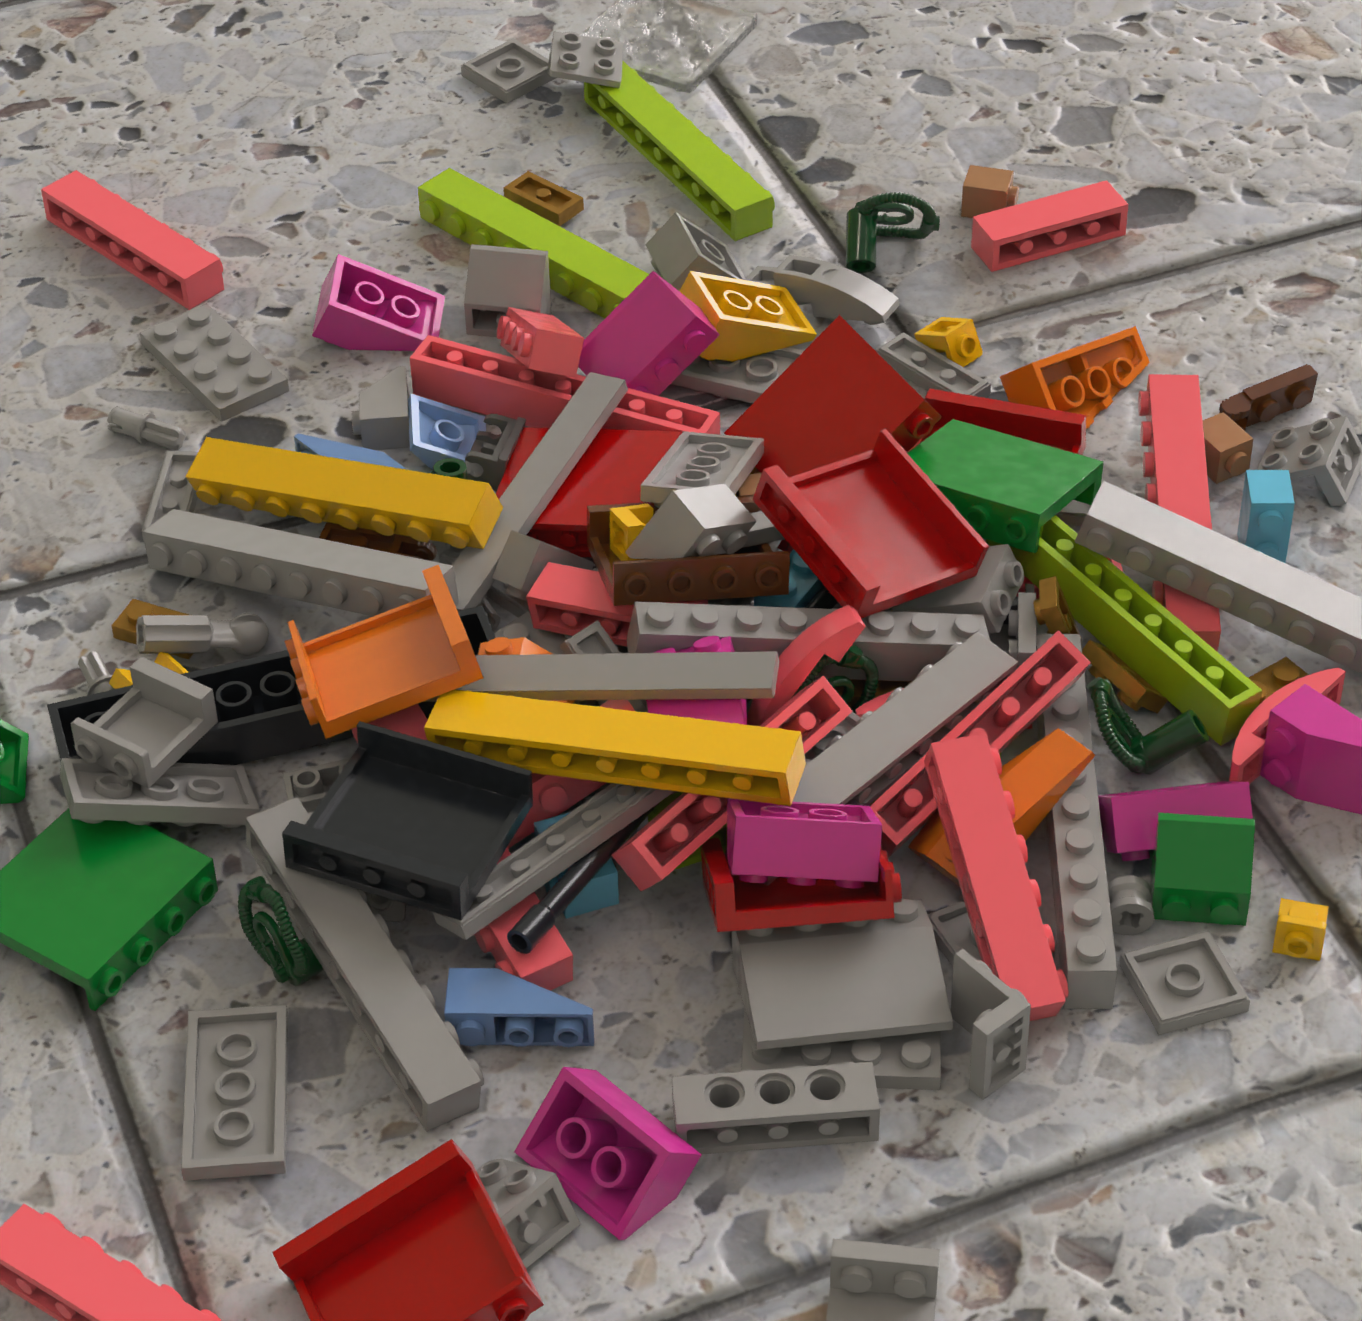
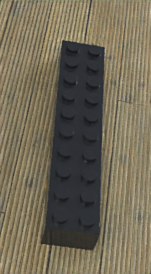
M483 605L458 611L475 655H478L480 643L496 638ZM288 650L181 674L213 689L218 722L176 763L238 765L353 738L354 735L350 729L326 739L319 723L310 725L301 702L302 697L296 684V676L290 663L291 658ZM133 685L47 705L60 764L62 758L82 759L75 750L71 723L79 717L94 724ZM436 702L418 703L427 719Z

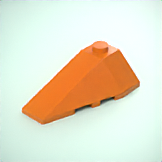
M1134 326L1032 362L1000 376L1009 402L1086 415V429H1088L1094 422L1093 419L1097 414L1106 409L1113 402L1112 399L1121 389L1126 388L1150 362L1137 328Z
M1059 728L1002 766V774L999 775L1003 791H1009L1013 798L1015 817L1012 819L1016 835L1021 834L1025 841L1095 756L1091 750ZM937 811L909 844L908 848L960 887L939 811Z

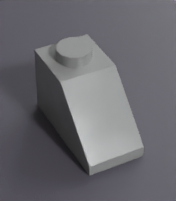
M406 366L396 367L359 394V411H352L353 434L361 435L363 448L372 450L410 448L409 394Z
M511 530L492 578L508 584L506 593L527 601L526 595L548 562L592 570L594 562Z

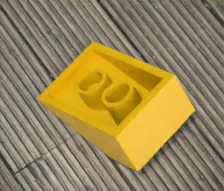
M690 271L680 289L683 295L702 309L720 334L699 355L706 360L713 361L718 359L733 362L810 342L817 335L786 287Z

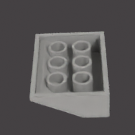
M902 899L901 902L894 903L895 918L732 931V968L757 1050L953 1030V1019L933 927L922 899Z

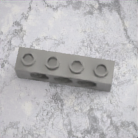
M843 1062L832 1065L792 1066L789 1068L765 1070L745 1069L738 1072L693 1073L685 1076H672L675 1133L701 1154L879 1141L880 1105L873 1062Z

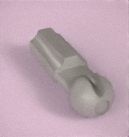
M247 612L235 616L232 620H209L207 615H142V617H138L136 624V645L139 654H158L159 652L169 654L208 652L210 648H232L236 653L248 656L264 648L269 637L266 623L258 615Z

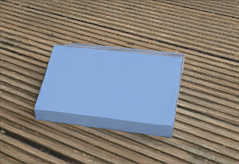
M410 394L408 398L410 451L432 470L436 462L445 458H455L465 462V457L470 452L478 431H486L485 416L415 394Z

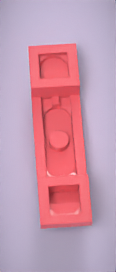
M848 604L822 617L796 637L779 656L780 662L774 698L753 699L747 716V725L760 726L787 703L824 654L840 662L866 627L854 607Z
M1337 667L1312 673L1285 685L1265 699L1251 713L1239 731L1233 748L1229 781L1249 782L1250 785L1260 776L1271 709L1304 684H1307L1339 705L1346 671Z

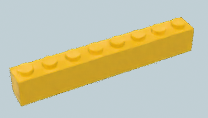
M210 437L205 438L185 476L196 491V496L209 505L221 503L236 506L244 511H252L253 509L267 511L278 517L290 515L305 518L313 523H321L322 521L335 523L352 530L357 528L370 529L386 536L399 534L410 536L420 542H428L429 540L439 541L461 549L466 546L484 549L503 509L492 487L486 482Z
M454 689L439 695L424 726L428 741L530 770L532 773L786 806L792 805L806 766L801 731L488 694Z

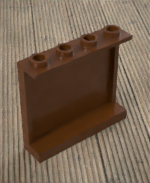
M753 496L737 497L749 513L759 511V507L752 500ZM653 502L587 506V547L614 606L634 605L635 602L666 603L789 595V551L773 552L769 544L765 543L741 548L732 554L722 553L699 557L621 561L610 549V508L649 504L653 508V515L659 508L654 506Z

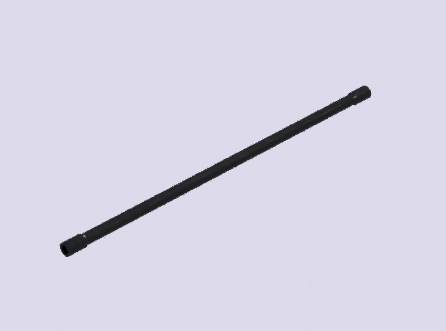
M823 586L804 608L832 609L838 601ZM746 699V705L751 701V699ZM657 805L575 862L540 902L533 905L508 932L507 939L510 945L520 953H530L554 926L555 920Z

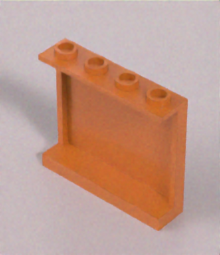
M439 564L422 571L431 593L430 595L303 643L294 620L287 622L292 638L284 642L291 658L290 663L302 697L301 702L310 725L319 723L326 739L356 728L359 721L369 723L483 679L471 643Z

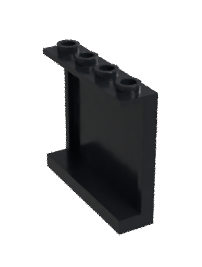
M359 721L357 724L358 748L306 824L290 821L282 832L286 867L462 920L533 806L532 771Z

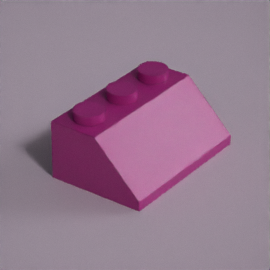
M652 271L584 339L578 367L586 376L592 372L624 379L627 388L659 396L720 334L700 307L656 272Z
M1221 781L1098 795L1102 837L1106 850L1111 853H1121L1122 861L1150 858L1149 850L1154 849L1158 812L1253 819L1249 782Z
M728 798L727 859L731 873L739 874V880L750 883H765L768 881V876L787 877V882L790 884L811 886L816 884V879L835 880V885L844 888H863L864 882H878L882 823L870 806L792 802L791 806Z
M563 1067L514 1151L531 1167L556 1173L567 1197L619 1240L627 1239L678 1197L702 1156L701 1153L597 1070Z

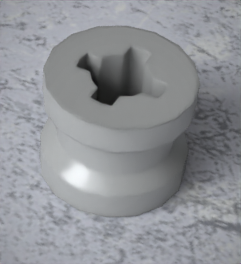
M1121 876L1108 882L1113 932L1121 935H1136L1148 930L1154 922V911L1150 904L1152 893L1149 883L1137 876Z

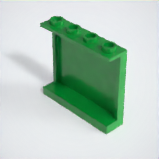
M952 419L907 452L982 538L1001 544H1008L1011 547L1034 554L1038 552L1041 526L1072 500L1092 505L1101 486L1104 461Z
M68 808L0 870V943L83 987L86 991L89 1008L96 1011L108 998L115 996L123 984L141 966L148 964L154 953L172 936L177 935L183 929L185 923L202 906H206L212 901L218 891L213 858L148 825H135L127 821L104 820L101 823L95 824L86 823L80 819H72Z

